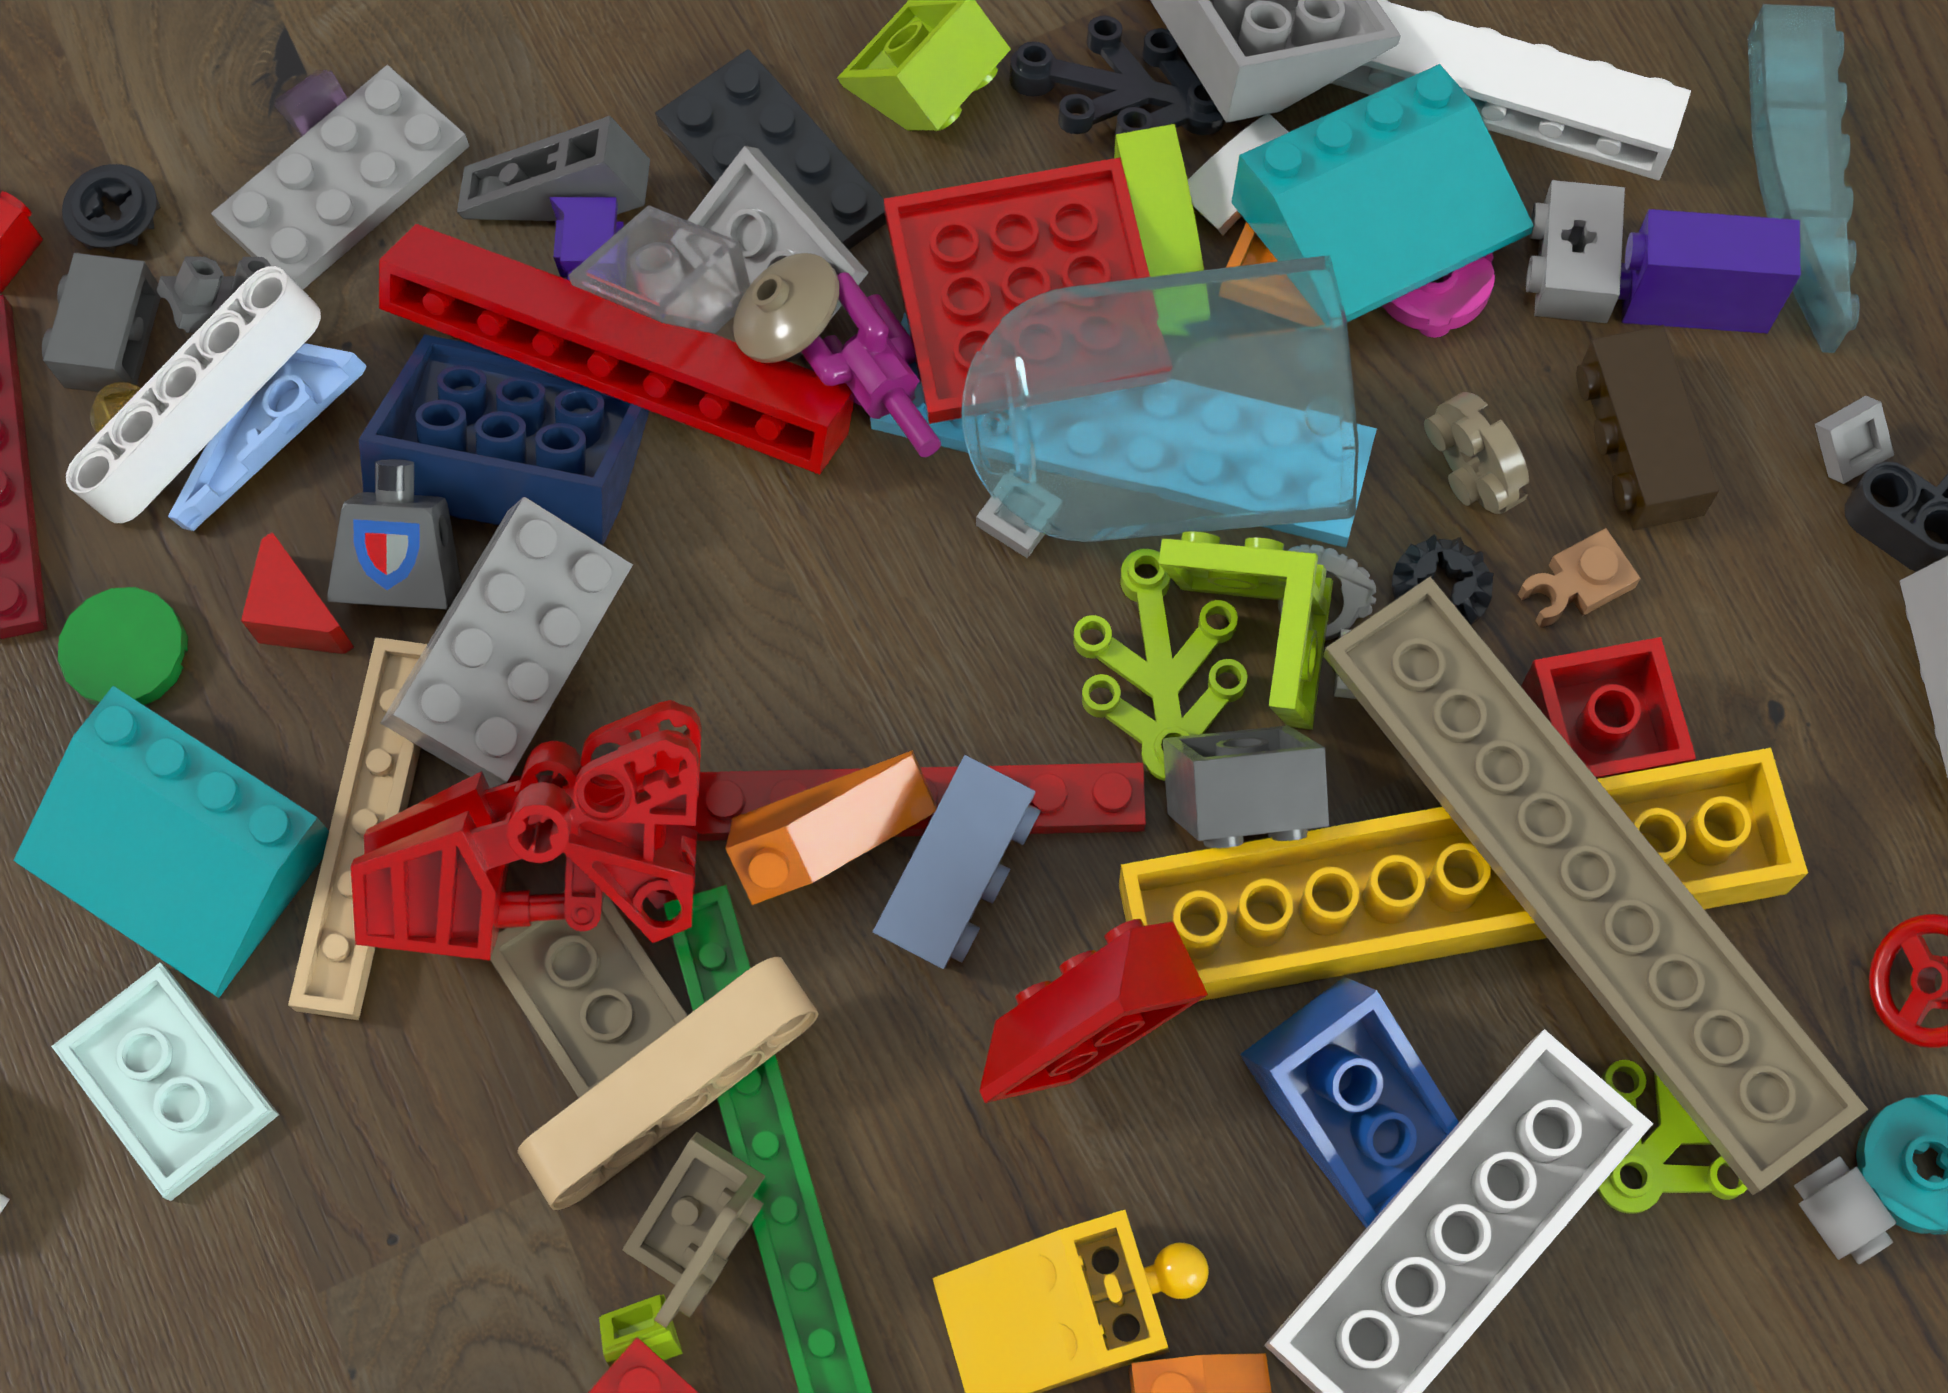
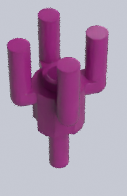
M843 272L838 274V300L859 328L858 334L852 336L844 345L835 335L827 336L824 339L819 335L801 353L825 385L835 386L846 383L855 395L854 403L863 406L870 417L880 419L891 414L921 457L931 456L940 448L941 441L913 403V400L916 398L915 389L920 380L909 367V364L916 361L910 335L879 294L866 297L849 273Z

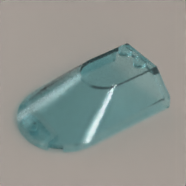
M1330 255L1055 289L1023 302L1000 320L1001 323L990 334L981 351L976 352L971 362L962 399V427L970 460L981 482L994 499L998 498L1009 510L1024 520L1025 525L1046 535L1070 541L1094 542L1182 534L1187 531L1206 532L1347 519L1356 514L1359 441L1347 319Z

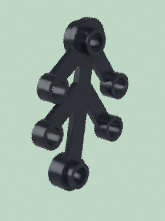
M1098 16L1089 22L1086 44L1092 52L1101 55L1114 72L1058 60L1052 54L1051 49L1041 42L1024 43L1011 57L1009 81L1012 88L1020 94L1042 96L1050 92L1054 88L1055 83L1105 94L1092 100L1082 94H1071L1061 100L1058 124L1062 130L1070 134L1086 133L1094 124L1117 116L1115 136L1116 134L1175 124V128L1182 126L1193 134L1210 135L1221 130L1226 123L1201 81L1178 55L1179 46L1168 29H1153L1145 35L1142 56L1147 64L1160 68L1172 85L1155 82L1121 42L1122 24L1111 16ZM1152 104L1164 108L1149 113L1139 107Z

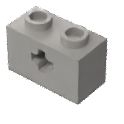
M1552 180L1544 203H1534L1531 213V221L1534 228L1529 238L1539 240L1538 256L1530 257L1526 278V292L1536 293L1534 316L1598 323L1608 322L1620 295L1625 187Z

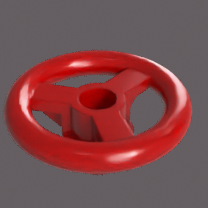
M1924 914L1901 922L1882 939L1871 962L1869 990L1876 1013L1893 1034L1919 1047L1941 1048L1948 1046V1025L1937 1028L1922 1027L1920 1025L1932 1008L1948 1010V956L1932 955L1922 935L1941 934L1948 936V915ZM1903 948L1913 968L1911 975L1913 991L1901 1011H1899L1891 995L1890 972L1897 954ZM1938 973H1941L1942 985L1936 991L1935 979Z

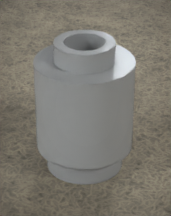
M1841 1156L1794 1185L1803 1198L1799 1206L1838 1260L1851 1254L1857 1264H1861L1893 1243L1886 1230L1897 1222L1859 1169L1855 1167L1850 1170Z

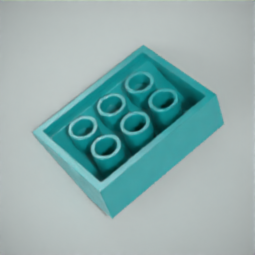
M1441 64L1240 154L1231 201L1332 329L1532 234L1534 228L1531 218L1475 103Z
M112 686L72 737L13 861L219 998L323 859L329 830L316 816Z

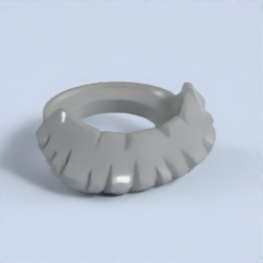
M1301 544V546H1295L1288 550L1316 553L1318 555L1317 564L1324 565L1327 570L1326 573L1332 574L1341 581V591L1344 599L1343 609L1339 617L1327 625L1325 641L1338 637L1341 629H1349L1357 618H1364L1372 613L1371 605L1376 603V598L1372 596L1376 593V585L1374 580L1369 579L1370 574L1363 567H1358L1356 560H1348V556L1344 554L1338 555L1336 550L1332 548L1324 549L1320 545H1312L1310 547L1309 545ZM1278 600V609L1280 612V616L1282 614L1283 607L1282 600Z

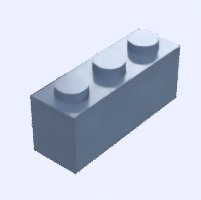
M964 755L873 933L942 969L946 968L951 957L963 963L980 930V927L969 922L981 898L991 904L994 903L1011 870L1000 864L1002 857L1011 840L1024 845L1041 810L1030 805L1036 791Z

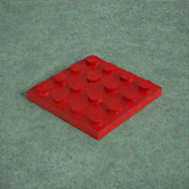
M1121 157L883 199L888 231L929 424L1171 380L1173 368Z

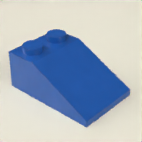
M1347 977L1340 979L1240 1054L1273 1108L1366 1228L1459 1123L1378 991Z

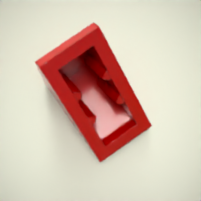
M271 532L263 537L241 622L256 641L260 644L345 654L353 649L354 646L274 533Z

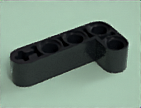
M1882 462L1875 464L1865 473L1845 503L1847 522L1862 537L1910 570L1917 572L1948 556V473L1939 485L1935 487L1899 463ZM1871 493L1884 496L1892 507H1885L1879 504ZM1925 530L1938 533L1943 538L1945 544H1939L1930 539Z

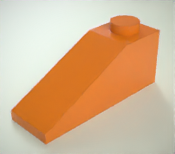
M912 750L733 817L725 849L751 904L754 905L819 880L935 813L937 805Z

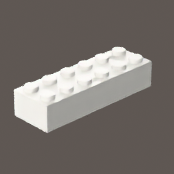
M1544 1029L1527 1044L1264 1346L1315 1393H1422L1653 1123Z

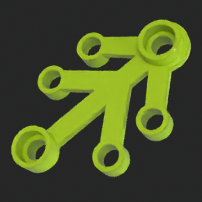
M1139 549L1129 554L1124 560L1121 568L1120 583L1124 594L1130 600L1138 603L1146 661L1113 638L1110 624L1104 618L1096 615L1083 617L1077 622L1074 628V646L1080 655L1086 658H1097L1152 698L1155 720L1121 699L1120 686L1111 676L1104 674L1092 676L1085 682L1082 690L1084 709L1094 717H1105L1141 743V756L1145 767L1153 776L1165 781L1164 751L1162 750L1163 738L1204 734L1228 702L1236 701L1243 695L1248 677L1244 666L1236 660L1223 659L1216 662L1209 673L1208 689L1182 718L1178 697L1179 692L1216 646L1232 638L1238 621L1237 612L1226 601L1214 600L1207 603L1200 612L1198 628L1172 659L1163 597L1169 590L1171 578L1158 564L1160 552L1153 549ZM1141 564H1150L1157 569L1158 573L1153 578L1144 579L1136 574L1135 569ZM1220 614L1228 619L1229 625L1224 629L1217 630L1210 627L1206 620L1211 615ZM1096 629L1103 634L1104 640L1099 644L1090 645L1082 640L1081 635L1086 630ZM1222 673H1231L1238 678L1239 684L1235 688L1225 689L1217 683L1216 677ZM1105 688L1112 693L1113 699L1107 704H1097L1091 700L1089 695L1094 689Z
M1616 1061L1605 1070L1601 1079L1637 1109L1636 1098L1643 1093L1646 1087L1645 1073L1633 1061ZM1622 1071L1629 1074L1634 1081L1633 1092L1623 1093L1617 1090L1612 1081L1613 1073ZM1654 1072L1659 1126L1643 1144H1641L1640 1139L1598 1187L1597 1191L1600 1197L1611 1208L1622 1213L1634 1214L1652 1207L1657 1203L1662 1193H1712L1714 1196L1724 1200L1734 1199L1744 1193L1747 1187L1740 1179L1736 1189H1728L1719 1182L1717 1177L1718 1168L1720 1166L1730 1167L1722 1156L1713 1161L1709 1166L1663 1164L1680 1145H1712V1143ZM1632 1166L1640 1172L1642 1176L1640 1189H1630L1622 1183L1620 1178L1622 1167Z

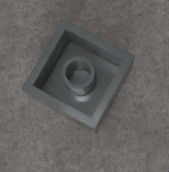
M1286 725L1163 738L1167 813L1198 841L1203 840L1204 846L1210 848L1235 847L1244 843L1243 836L1268 833V838L1272 837L1273 840L1277 841L1299 840L1307 837L1308 829L1329 827L1325 747L1292 727Z

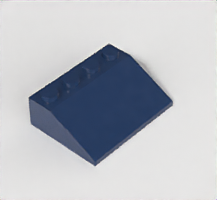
M424 334L359 438L363 492L375 493L376 461L387 459L409 460L414 462V495L445 498L448 503L449 514L452 517L499 525L507 511L523 497H526L603 546L621 509L650 411L477 345Z

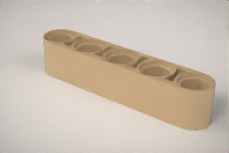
M781 957L766 959L747 970L532 1133L519 1146L517 1153L553 1210L567 1208L591 1194L800 1036L816 1021L819 1013Z

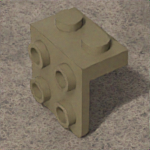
M698 1132L689 1140L622 1251L675 1285L654 1321L665 1328L678 1311L689 1318L726 1266L729 1260L728 1256L738 1241L745 1235L764 1204L753 1196L764 1180L765 1175Z

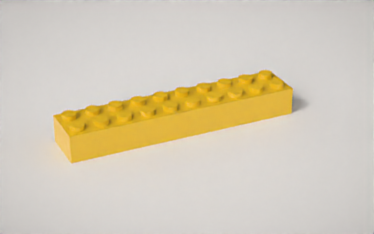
M1771 748L1597 779L1703 909L1786 895L1808 874ZM1443 807L1307 831L1306 838L1299 840L1277 841L1271 837L1244 842L1242 845L1235 847L1210 848L1121 864L1119 890L1126 922L1133 919H1142L1146 926L1173 921L1208 993L1200 1001L1547 938Z

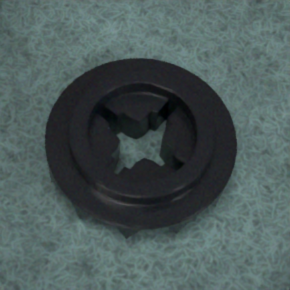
M108 164L93 168L74 181L64 197L62 216L65 226L72 237H75L87 249L91 251L95 247L104 248L114 254L117 246L125 243L137 246L138 236L145 229H154L153 217L155 211L161 207L155 188L147 176L127 165ZM106 196L110 202L113 201L120 208L122 213L120 220H112L106 215L103 208L105 204L101 200L102 197Z
M1435 534L1426 541L1416 545L1410 544L1406 552L1396 563L1393 572L1392 591L1394 599H1398L1427 578L1431 577L1433 579L1437 564L1440 563L1441 568L1445 569L1446 575L1449 578L1463 580L1454 584L1450 601L1470 625L1479 620L1487 610L1492 599L1494 573L1489 572L1484 562L1482 551L1475 552L1464 545L1461 537L1454 540L1439 539Z

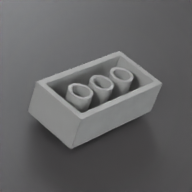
M523 497L505 514L380 724L470 777L482 771L490 788L506 783L633 564L531 500Z

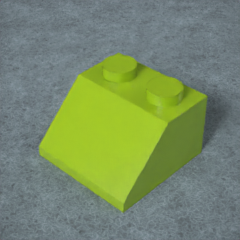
M908 0L837 79L844 88L904 129L940 131L951 125L962 112L960 105L973 91L984 87L996 76L998 72L997 64L1011 49L975 0Z

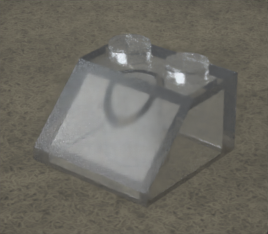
M649 205L568 275L571 285L656 321L714 334L735 316L739 302L750 286L740 241Z

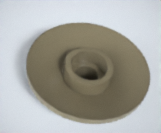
M800 253L775 262L758 275L742 296L734 317V338L741 351L755 361L772 363L788 359L808 347L825 329L838 302L839 280L834 268L818 255Z

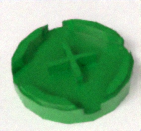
M136 587L110 588L87 598L69 615L59 636L57 660L65 681L90 704L97 706L111 687L114 686L142 705H146L158 700L177 682L183 670L181 662L184 658V651L188 649V636L178 614L157 594Z

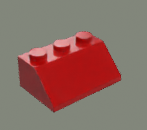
M1133 919L1120 924L1105 934L1104 937L1107 945L1097 952L1096 950H1089L1063 962L1059 966L1062 976L1053 982L1048 980L1037 983L1015 996L1018 1006L995 1021L979 1090L984 1102H993L1071 1084L1206 997L1208 993L1173 921L1145 926L1142 919Z

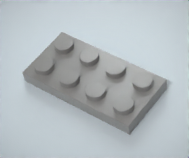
M386 65L211 214L217 225L251 257H264L271 266L283 269L303 290L470 146L466 135L391 67Z

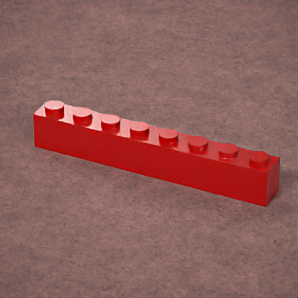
M415 224L379 259V309L819 475L848 436L855 398L854 393L846 383L835 386L825 385L813 370L786 360L772 363L755 361L743 353L737 343L419 224Z

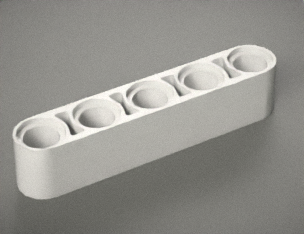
M270 266L257 270L75 456L66 472V483L69 489L113 523H125L134 519L312 336L321 319L318 305L283 269Z

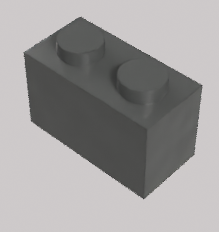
M74 253L68 275H63L58 285L57 299L59 307L53 328L47 329L42 341L43 361L64 388L134 396L161 299L157 292L159 283L144 261Z

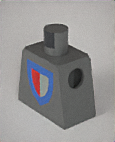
M400 459L376 461L375 493H357L345 501L342 506L328 587V602L447 609L451 606L462 588L448 503L443 497L414 495V462Z

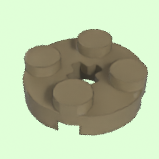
M1461 392L1437 407L1436 413L1425 419L1424 429L1431 443L1439 451L1443 452L1453 471L1448 475V481L1458 500L1466 506L1477 501L1486 510L1495 514H1503L1526 500L1528 494L1519 492L1521 487L1529 483V473L1524 457L1510 430L1501 419L1490 425L1485 417L1478 412L1488 406V404L1473 393Z

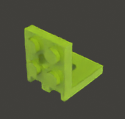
M1195 531L1183 532L1181 540L1162 538L1158 564L1181 590L1283 601L1269 707L1285 725L1313 730L1333 586L1332 578H1326L1327 570L1324 565L1317 564L1318 555L1316 553L1283 550L1284 544L1282 542L1266 538L1245 539V546L1220 544V537Z

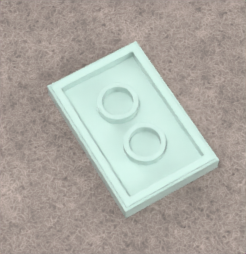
M162 963L157 964L51 1046L162 1197L169 1201L176 1198L279 1116L278 1112L175 977Z

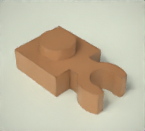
M1607 528L1554 555L1549 567L1555 575L1538 573L1530 576L1521 586L1518 596L1521 600H1524L1533 594L1541 593L1550 599L1552 605L1541 610L1535 620L1539 627H1544L1555 623L1561 617L1567 604L1574 602L1582 616L1636 588L1641 578Z

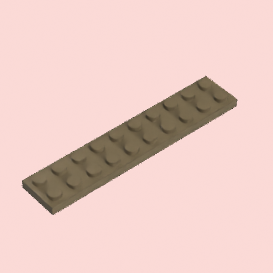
M1431 577L1326 647L1323 655L1325 660L1752 1195L1764 1189L1868 1110Z

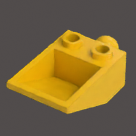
M1121 1210L1055 1231L932 1279L965 1393H1041L1170 1352L1152 1295L1163 1292L1175 1299L1191 1298L1204 1288L1208 1279L1209 1268L1205 1256L1198 1248L1181 1242L1166 1246L1159 1252L1153 1265L1143 1267L1126 1210ZM1110 1249L1118 1255L1119 1264L1114 1272L1101 1274L1094 1269L1093 1259L1100 1250ZM1125 1315L1136 1318L1140 1324L1138 1336L1128 1342L1117 1339L1113 1331L1116 1320Z

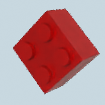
M1661 637L1533 661L1521 685L1522 689L1596 779L1696 760Z

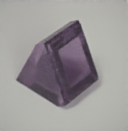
M316 70L275 100L274 106L292 127L303 136L345 101L347 97L331 70Z

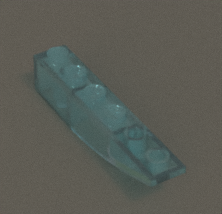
M1762 4L1748 36L1752 142L1760 191L1768 218L1800 220L1801 276L1793 288V293L1822 352L1835 353L1847 332L1856 328L1860 310L1858 295L1850 293V276L1854 271L1856 263V243L1852 239H1847V222L1850 220L1853 209V190L1851 186H1844V170L1847 167L1850 156V137L1848 134H1841V118L1844 115L1847 104V85L1845 82L1838 81V67L1841 64L1844 53V34L1842 31H1836L1834 7Z

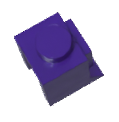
M549 197L557 219L553 258L560 277L599 292L603 290H621L625 226L624 222H617V198Z

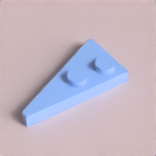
M304 343L206 445L168 517L182 529L194 531L356 381L363 374L367 366L352 352Z

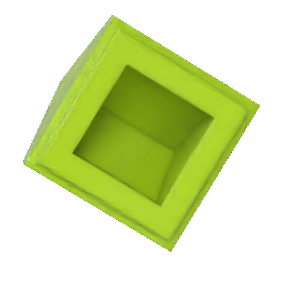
M659 1294L599 1317L603 1355L609 1367L636 1336L662 1360L683 1354L673 1320L666 1328L654 1321L666 1301L664 1294Z

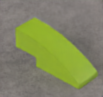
M1175 124L1116 134L1114 158L1121 157L1161 323L1168 324L1210 316V304L1199 236Z

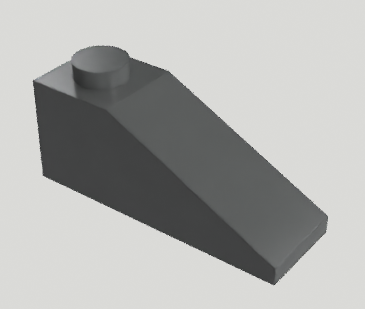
M611 116L465 166L457 213L463 219L556 221L557 219L549 197H616L618 202L617 214L645 205L650 159Z

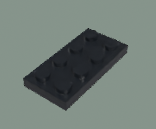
M749 49L655 112L658 126L712 187L744 146L754 147L763 153L848 250L887 223L882 196Z

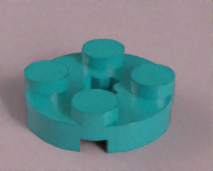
M1933 1094L1920 1095L1917 1098H1904L1878 1111L1866 1124L1857 1145V1168L1895 1219L1896 1225L1916 1233L1944 1235L1948 1233V1097ZM1929 1147L1937 1151L1939 1154L1936 1158V1164L1945 1170L1943 1178L1931 1176L1927 1180L1922 1178L1917 1173V1166L1912 1161L1913 1153L1922 1154Z

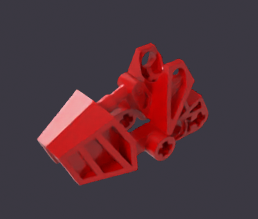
M673 700L659 702L592 732L584 743L582 756L579 755L575 748L565 742L549 741L541 743L529 754L521 780L490 788L481 771L368 828L364 834V855L353 859L351 864L355 945L490 960L497 941L499 928L531 927L533 921L565 920L576 931L584 932L593 929L600 921L604 893L652 943L691 928L693 894L695 892L697 831L686 826H696L702 737V726L698 714L692 707L681 705ZM669 719L675 728L686 725L688 729L683 733L668 729L660 731L661 721ZM636 730H639V731H640V733H641V738H640V739H637V737H636L634 731H636ZM615 743L621 746L614 752L595 760L592 759V753L602 744ZM542 771H553V779L560 773L564 776L563 785L557 786L552 784L551 778L548 779L547 783L541 782ZM552 819L554 821L552 829L540 830V825L545 820ZM562 852L566 855L565 893L531 895L530 890L506 891L510 862L524 859L528 862L543 863L552 861L561 855ZM645 897H647L656 909L664 907L663 903L678 899L682 909L672 920L662 922L650 918L644 911L642 903Z

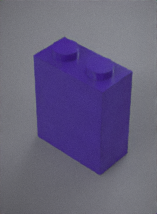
M1648 209L1639 232H1631L1629 234L1625 263H1621L1620 295L1618 299L1622 300V323L1768 334L1801 276L1800 220Z

